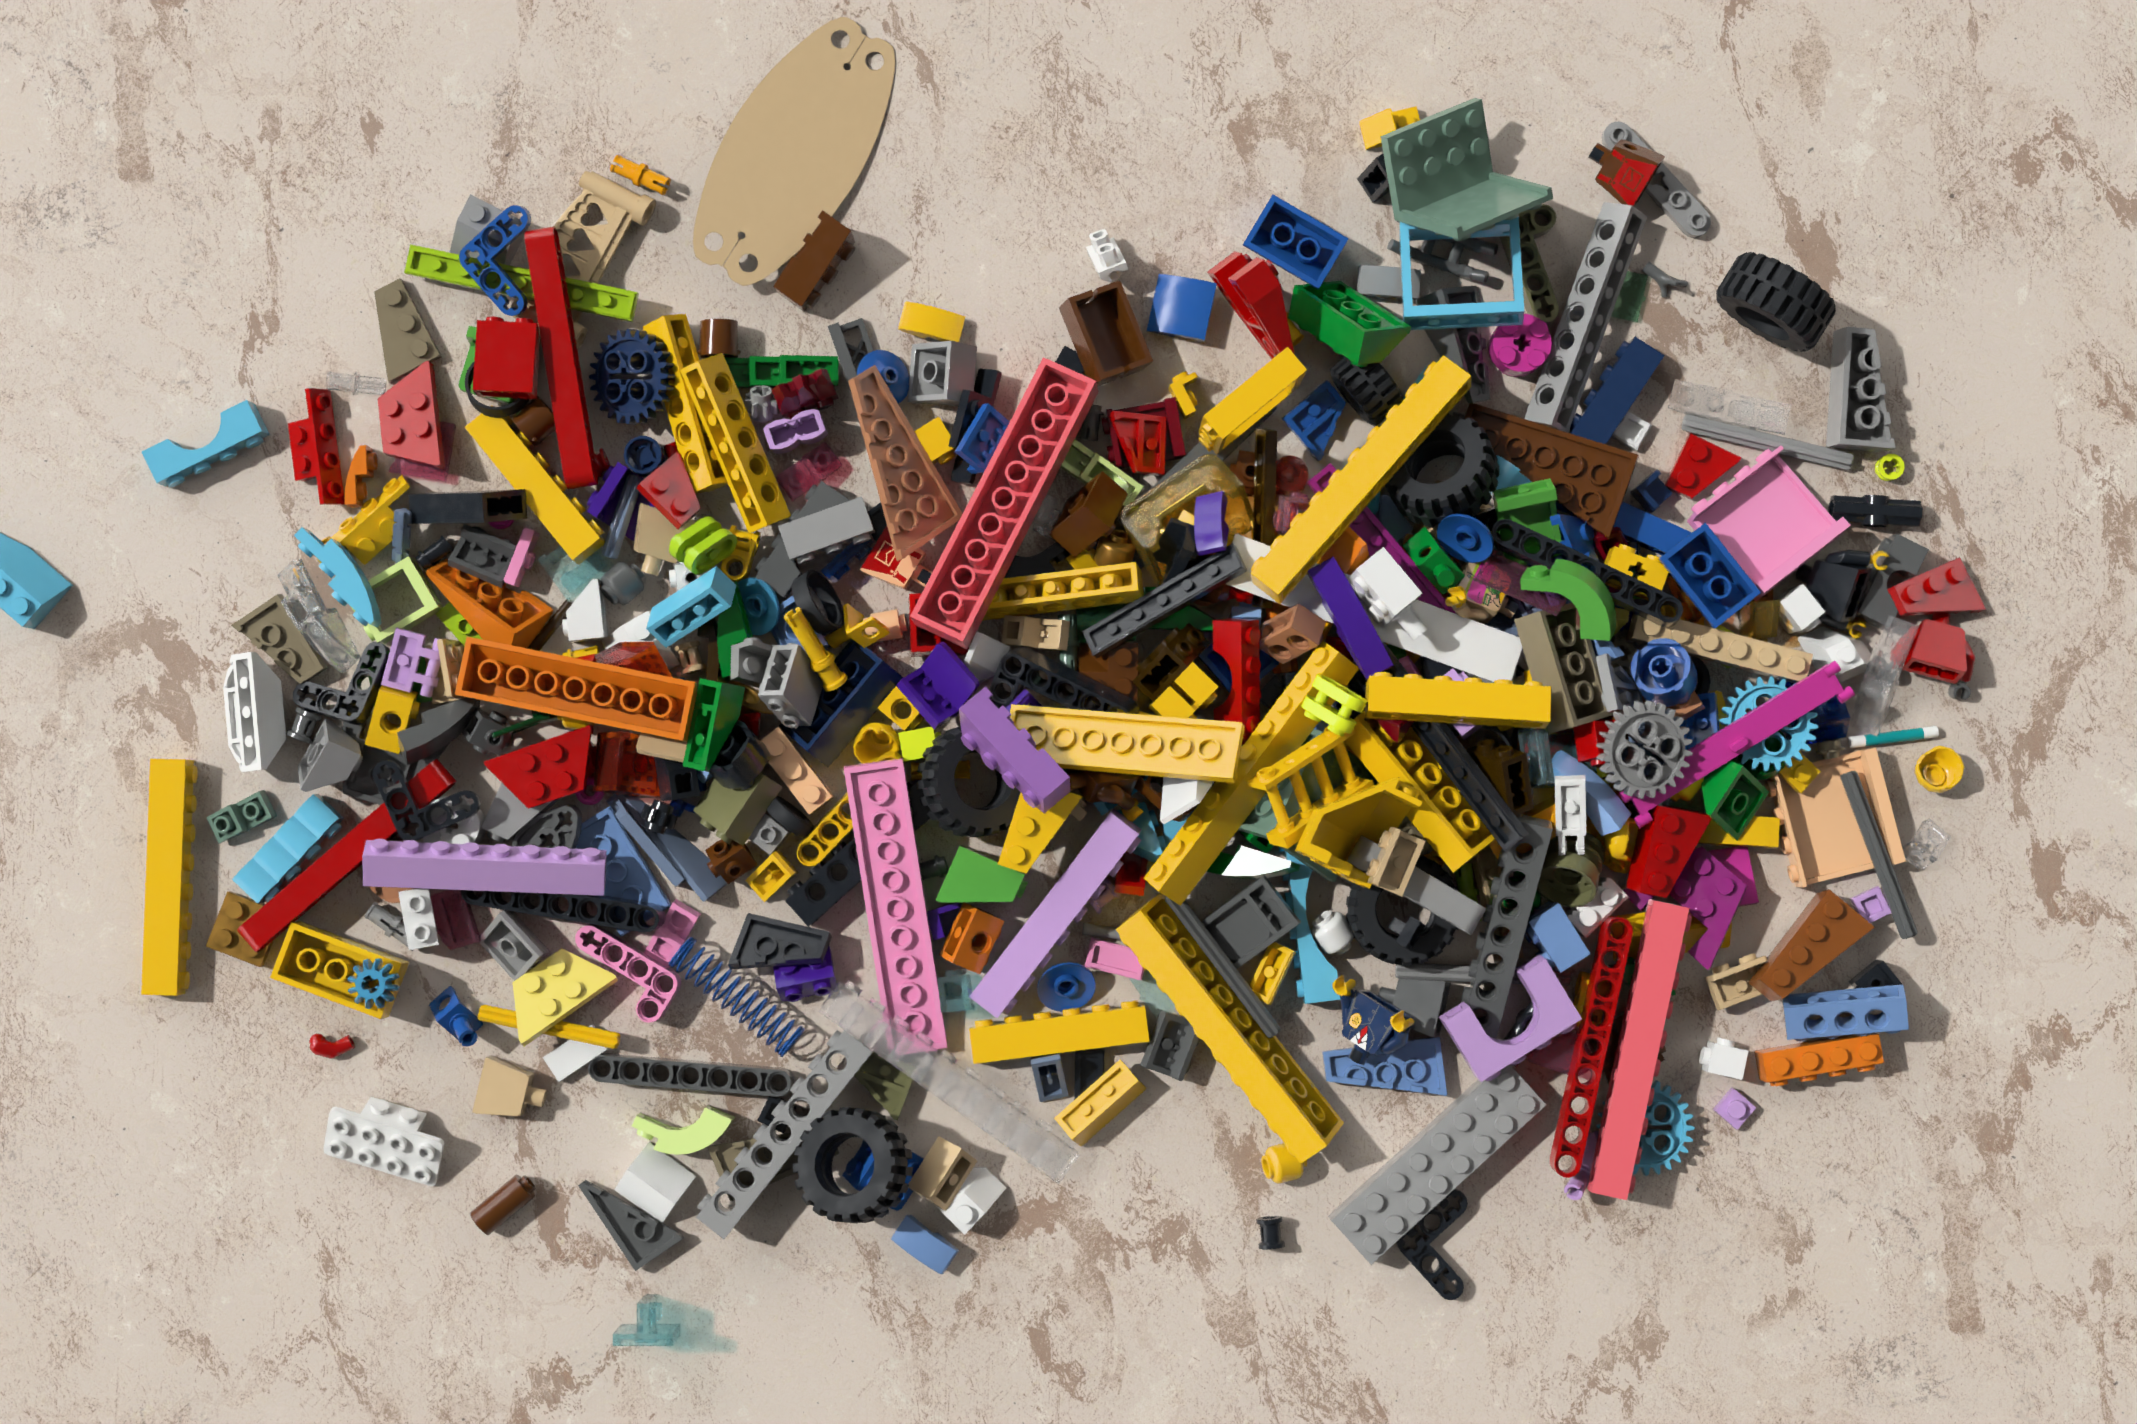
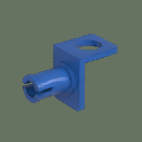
M449 986L429 1006L436 1021L458 1039L462 1046H471L477 1041L476 1031L483 1026V1022L461 1003L455 989ZM450 997L449 1004L445 1008L439 1010L440 1004L443 1002V1000Z

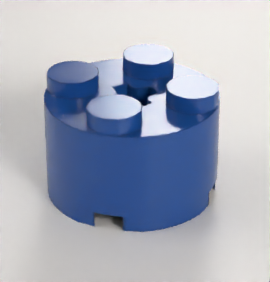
M1667 638L1654 639L1648 642L1647 646L1642 650H1638L1633 656L1631 675L1645 700L1652 701L1655 705L1661 703L1666 705V707L1684 704L1690 699L1697 684V670L1688 652L1678 642Z

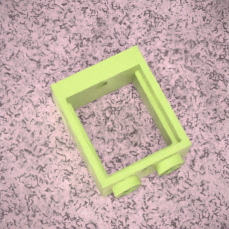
M408 556L368 580L373 590L405 572L424 605L421 609L383 631L380 626L378 628L370 624L363 626L371 641L376 640L377 643L385 644L393 639L396 628L409 630L435 615L443 608L416 559Z

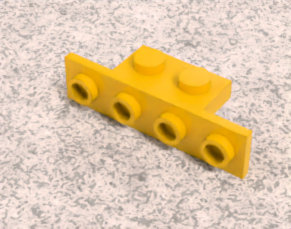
M403 475L398 479H391L383 487V492L375 499H368L362 505V511L354 518L349 517L344 520L339 526V531L332 537L324 538L322 542L326 544L331 538L340 542L342 546H345L359 561L366 565L393 540V524L396 522H394V510L390 505L410 488L407 479Z

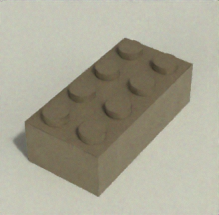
M1573 603L1514 619L1532 681L1541 682L1543 686L1551 687L1550 723L1547 726L1548 734L1613 715V713L1607 712L1601 698L1603 690L1595 653L1590 639H1580V616Z

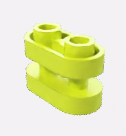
M1317 674L1312 686L1319 690L1316 697L1306 695L1301 705L1306 710L1304 715L1316 722L1323 720L1329 724L1327 729L1339 736H1344L1345 733L1351 734L1357 724L1354 719L1350 718L1352 711L1363 712L1368 701L1335 680ZM1329 697L1342 704L1340 710L1326 703Z

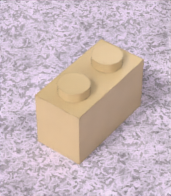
M938 1136L909 1182V1189L946 1211L977 1163V1160L962 1148Z

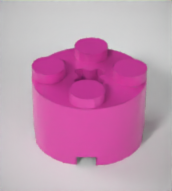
M1524 314L1523 325L1497 326L1488 343V353L1491 361L1499 371L1507 376L1523 377L1534 372L1546 361L1551 351L1552 340L1548 326L1544 321L1530 314ZM1517 340H1521V343L1525 345L1522 351H1519V347L1514 345Z

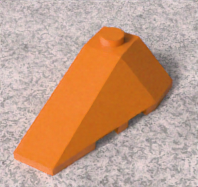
M447 558L426 571L428 578L483 640L528 648L553 614V609L533 594L524 590L521 593L506 588V583H504L502 588L448 566Z

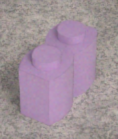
M815 409L802 411L791 420H775L763 429L770 450L776 454L790 452L800 444L817 443L828 435L822 414L819 410Z

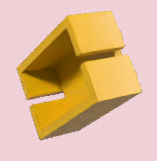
M1192 662L1148 708L1156 716L1196 719L1197 716L1193 713L1198 708L1201 710L1206 709L1217 698L1218 695L1214 691L1218 686Z

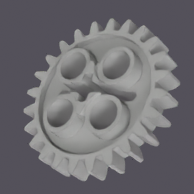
M1646 700L1644 705L1642 702L1634 701L1633 708L1623 705L1624 714L1614 711L1613 715L1616 721L1614 723L1605 721L1609 731L1599 733L1605 738L1604 743L1596 744V747L1604 749V753L1596 757L1598 760L1605 761V764L1599 769L1602 772L1609 773L1605 780L1610 783L1615 782L1614 789L1623 790V794L1628 796L1634 794L1635 797L1643 799L1646 794L1648 797L1655 798L1656 790L1659 793L1666 794L1665 785L1676 787L1673 778L1675 776L1683 778L1684 775L1680 768L1690 766L1684 761V756H1690L1693 753L1685 750V746L1692 743L1691 739L1684 738V735L1690 730L1684 726L1679 727L1684 719L1678 716L1674 717L1676 711L1670 708L1666 709L1664 704L1657 703L1655 705L1654 702ZM1644 722L1645 730L1639 735L1638 728ZM1628 734L1635 742L1644 744L1643 747L1660 757L1664 764L1661 765L1654 757L1645 755V751L1625 739V735ZM1667 739V748L1662 752L1661 744ZM1628 747V755L1622 760L1621 753L1624 748ZM1650 764L1651 770L1647 776H1644V769Z

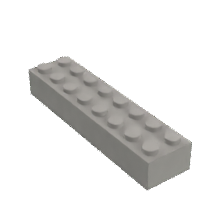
M1510 1064L1501 1069V1074L1495 1079L1482 1082L1477 1080L1328 1216L1371 1265L1546 1106L1543 1100Z

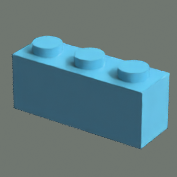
M716 566L652 607L646 629L667 648L730 608L736 584Z

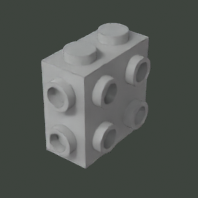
M795 643L773 645L758 693V697L767 705L768 709L779 718L784 726L789 728L811 726L823 686V681L818 673L813 672L810 668L811 660L799 644Z

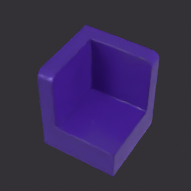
M955 902L927 911L933 940L948 936L961 908V902Z

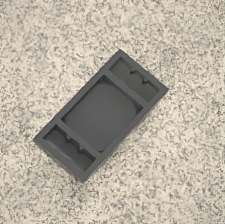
M1265 875L1201 920L1236 969L1301 923Z

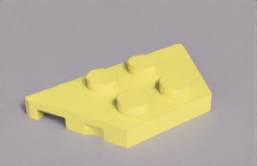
M563 948L559 949L512 982L520 1043L523 1047L528 1045L618 981L616 976Z

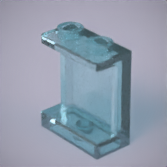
M1547 727L1546 729L1523 728L1517 730L1520 751L1526 753L1529 761L1528 770L1532 788H1555L1552 758L1555 753L1562 750L1578 760L1574 729L1568 728L1548 734ZM1581 762L1597 774L1596 767H1591V762Z

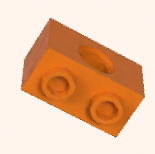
M963 902L939 956L953 964L980 974L983 967L988 963L989 954L995 941L1001 935L1002 926L1005 921L991 913Z

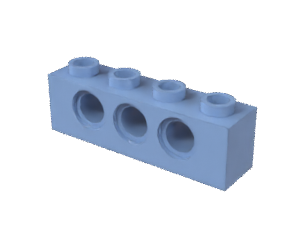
M1903 984L1789 994L1783 999L1787 1040L1806 1041L1816 1037L1834 1039L1841 1035L1855 1034L1857 1036H1866L1875 1032L1893 1034L1901 1030H1909L1907 1001ZM1873 1010L1882 1011L1880 1014L1877 1015L1870 1014V1012ZM1844 1012L1851 1013V1015L1848 1017L1839 1016ZM1813 1015H1820V1016H1822L1821 1018H1819V1019H1817V1020H1811V1019H1809V1017H1811V1016H1813Z

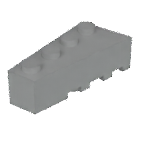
M1844 327L1833 332L1826 447L1872 452H1885L1896 449L1894 438L1891 439L1889 427L1891 419L1890 413L1886 410L1884 398L1886 390L1885 384L1881 381L1879 369L1881 361L1875 329Z

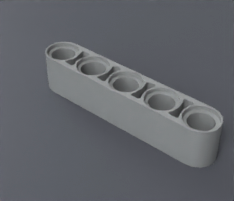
M1361 835L1346 862L1366 873L1371 860L1378 858L1381 848L1378 847L1377 843ZM1416 866L1403 896L1472 935L1486 911V908Z

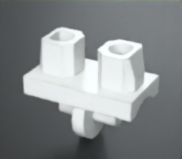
M1105 229L1091 233L1089 237L1092 245L1086 247L1100 279L1108 282L1117 280L1123 271L1128 270L1127 263L1113 237L1109 239Z

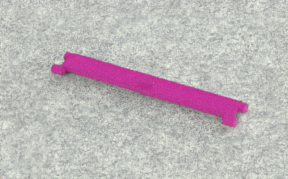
M1833 661L1690 748L1688 751L1693 752L1692 755L1684 756V761L1690 766L1680 768L1684 775L1683 778L1677 776L1673 778L1676 787L1665 785L1666 794L1659 793L1656 790L1655 798L1648 797L1645 794L1643 799L1635 797L1634 794L1628 796L1623 794V791L1619 793L1625 803L1632 800L1640 815L1634 818L1637 826L1642 828L1653 821L1652 816L1648 812L1650 809L1835 695L1841 704L1854 697L1855 693L1852 688L1847 686L1843 689L1835 675L1841 671L1839 664Z

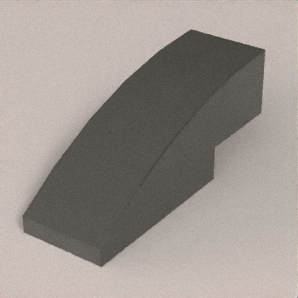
M465 697L422 712V724L397 732L399 748L406 764L410 765L430 756L457 738L465 729L475 708L480 709V700Z

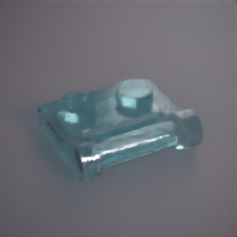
M561 546L550 554H543L538 558L539 563L569 602L580 595L592 579L601 580V577L614 566L610 558L602 555V547L580 565L573 561L559 572L554 564L568 555Z

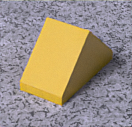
M778 850L773 852L745 881L763 902H766L799 872L782 852Z

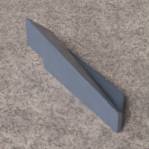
M615 793L606 800L616 812L615 816L675 887H679L686 881L700 899L706 902L727 885V882L721 875L716 878L707 866L710 859L676 829L671 830L667 828L663 835L644 828L646 820L640 818L646 804L640 798L632 795H616Z

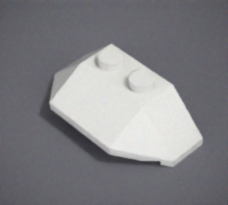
M256 652L231 655V665L227 671L223 687L228 746L239 763L241 772L265 770L286 740L281 680Z

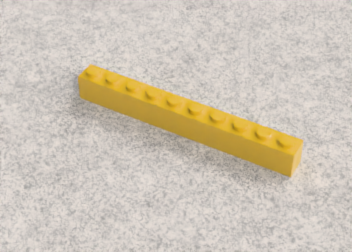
M1444 355L1438 362L1433 361L1425 370V377L1418 384L1413 383L1405 394L1406 398L1400 405L1395 404L1386 415L1387 420L1380 427L1375 426L1371 430L1364 446L1361 449L1357 447L1348 458L1349 463L1342 470L1338 469L1332 474L1326 489L1323 492L1318 491L1309 502L1310 507L1303 514L1298 513L1290 523L1291 528L1284 536L1282 534L1273 541L1270 547L1272 550L1265 557L1261 556L1255 561L1251 568L1252 583L1277 603L1281 604L1305 577L1307 571L1313 568L1471 388L1470 374Z
M1322 640L1321 644L1313 651L1309 659L1241 747L1235 783L1215 782L1145 875L1144 879L1178 905H1182L1266 793L1265 790L1249 787L1247 781L1256 776L1260 769L1275 764L1300 748L1319 723L1304 715L1306 710L1301 707L1306 695L1316 697L1319 690L1312 686L1316 675L1327 676L1346 687L1359 670V667ZM1329 697L1326 703L1331 706L1335 700Z

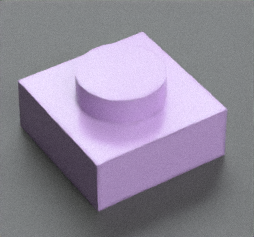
M1875 886L1850 898L1855 911L1869 923L1891 914L1879 886Z
M1732 1087L1713 1108L1720 1117L1736 1130L1740 1128L1756 1109L1752 1103Z

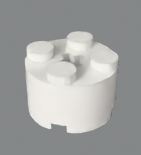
M443 796V797H440V798H438V799H435V800L431 801V802L429 803V805H430V804H433V803H435V802H437V801H439V800H442V799H444V798H446V797H448V796ZM462 797L463 802L461 804L452 806V801L447 802V804L453 810L455 819L458 817L455 811L459 809L471 811L470 805L474 801ZM442 807L435 808L431 813L432 821L439 825L443 824L447 819L445 809ZM479 809L475 815L458 822V829L444 828L424 837L423 841L425 843L444 841L449 844H465L469 842L479 844L486 831L481 828L485 816L481 809Z

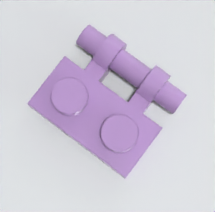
M396 628L381 685L410 693L412 692L414 682L421 683L420 695L431 698L433 689L437 687L439 682L437 677L441 663L437 644L439 638L434 639L431 649L424 647L427 635ZM421 656L429 658L425 674L417 672Z

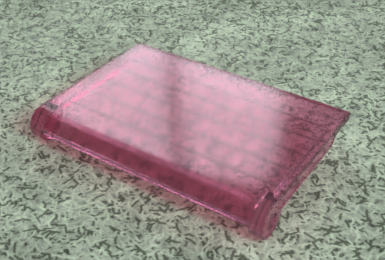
M1494 549L1474 580L1557 616L1568 601V598L1554 592L1521 590L1520 579L1528 567L1498 555V551Z

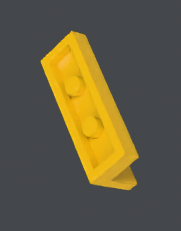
M1120 1059L1054 1119L1075 1143L1083 1146L1143 1093L1146 1087Z

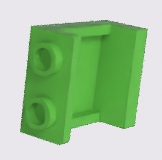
M1550 478L1502 488L1492 492L1497 522L1501 519H1509L1557 542L1561 541L1559 524L1552 526L1550 516L1557 515L1555 503L1557 493ZM1509 529L1499 530L1501 541H1509L1513 538V534ZM1528 541L1524 544V549L1529 554H1536L1539 552L1540 546L1534 541ZM1502 551L1507 565L1523 566L1528 564ZM1555 554V555H1553L1551 558L1557 557L1558 555H1561V554Z

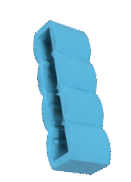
M313 794L232 880L257 904H262L265 901L269 902L281 891L279 887L285 880L290 882L301 872L302 869L299 866L306 858L310 861L321 851L322 848L319 845L326 837L329 839L333 838L341 830L342 826L340 823L344 817L319 794Z

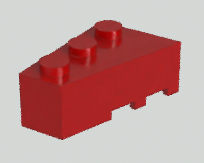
M1659 804L1648 811L1653 821L1638 829L1626 888L1642 894L1667 898L1710 823L1711 818L1699 811Z

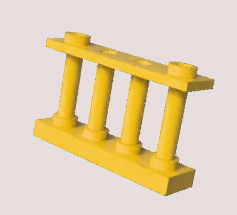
M1326 727L1323 733L1275 764L1260 769L1256 776L1247 781L1249 787L1267 792L1277 820L1276 827L1266 833L1270 844L1287 849L1299 842L1314 809L1374 786L1373 780L1355 776L1343 741L1356 734L1355 729H1353L1351 734L1345 733L1344 736H1339ZM1331 749L1334 750L1344 778L1342 784L1334 790L1322 759V755ZM1309 763L1312 764L1322 792L1320 799L1312 804L1299 771ZM1288 777L1300 807L1298 813L1291 818L1287 815L1277 787L1278 783Z

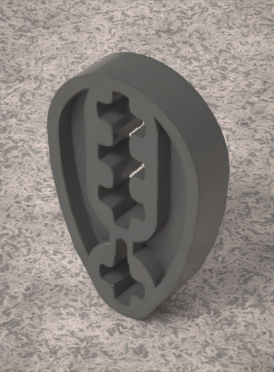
M568 804L550 809L536 816L517 833L512 846H541L547 841L544 835L553 834L552 842L555 845L552 844L546 848L564 846L575 849L582 827L583 816L580 809L575 805ZM571 812L572 816L570 819L573 823L565 824L559 828L565 819L562 814Z

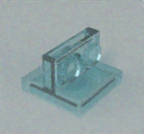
M645 1294L637 1303V1324H621L613 1333V1346H673L680 1337L681 1324H657L658 1320L662 1319V1303L657 1302V1294Z

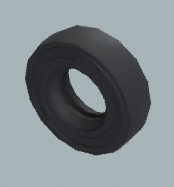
M778 795L767 808L768 813L777 822L798 837L805 839L814 828L812 822L800 810Z

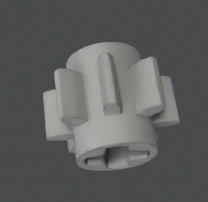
M758 385L751 388L750 393H745L744 405L747 412L751 413L753 420L765 422L771 420L773 414H778V405L770 387Z

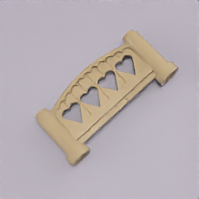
M585 171L579 180V186L583 188L582 194L565 210L554 226L559 235L562 256H571L580 275L566 277L598 284L631 222L634 221L642 226L646 225L653 215L656 200L646 194L640 196L594 171ZM592 204H597L608 224L584 226L582 219L585 215H588V207ZM581 229L585 231L594 250L572 252L568 249V244L575 240L574 233ZM518 298L513 301L510 308L518 309L516 304L519 300ZM527 300L528 305L524 313L513 316V318L532 319L533 323L538 324L535 302ZM571 309L577 349L579 350L585 340L587 328L577 323L583 312Z

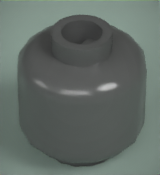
M618 562L601 577L602 586L600 590L612 604L626 605L644 590L642 581L644 574L634 563L628 565L624 562Z

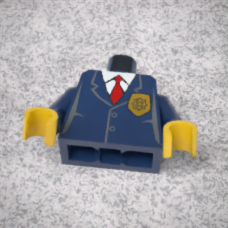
M1341 975L1333 982L1334 991L1340 995L1342 1025L1344 1026L1342 1035L1354 1043L1348 1056L1352 1061L1364 1065L1369 1054L1375 1056L1392 1054L1407 1044L1410 1026L1414 1024L1412 1016L1370 990H1355L1354 992L1353 988L1356 986L1354 979H1349L1345 983L1344 976Z

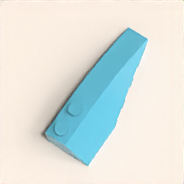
M0 533V608L22 627L35 629L73 585L30 547Z

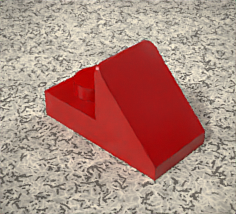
M1126 851L1120 858V861L1124 864L1116 873L1114 892L1144 896L1146 882L1144 877L1147 872L1148 860Z

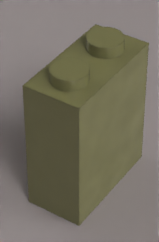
M762 771L755 778L754 784L746 790L725 788L714 778L693 811L702 817L700 823L713 832L716 829L718 830L715 835L728 844L733 840L743 846L766 813L768 806L783 787Z

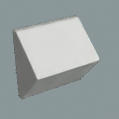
M649 1141L626 1170L614 1190L645 1213L663 1223L697 1175L668 1154L654 1150L655 1145Z

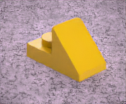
M1417 106L1394 112L1389 108L1359 121L1365 149L1370 150L1382 147L1380 136L1419 121Z

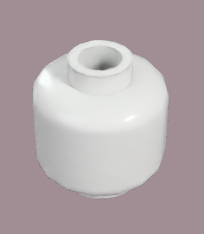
M1327 910L1313 920L1311 934L1324 953H1337L1341 955L1351 948L1354 934L1349 922L1342 913Z

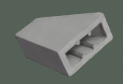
M501 783L481 828L488 831L486 836L503 843L504 839L513 840L517 833L532 819L546 812L561 798L528 809Z

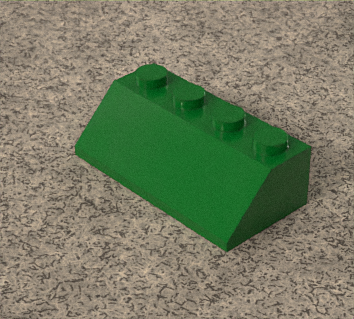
M1342 281L1323 282L1319 290L1309 284L1294 285L1288 318L1298 324L1300 329L1314 335L1316 340L1332 347L1335 353L1351 360L1350 362L1355 366L1366 367L1371 363L1382 362L1411 331L1410 325Z

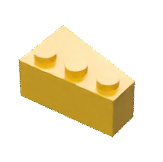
M1069 792L1044 814L1037 807L1032 808L1023 798V794L1020 793L998 865L1027 873L1083 796Z

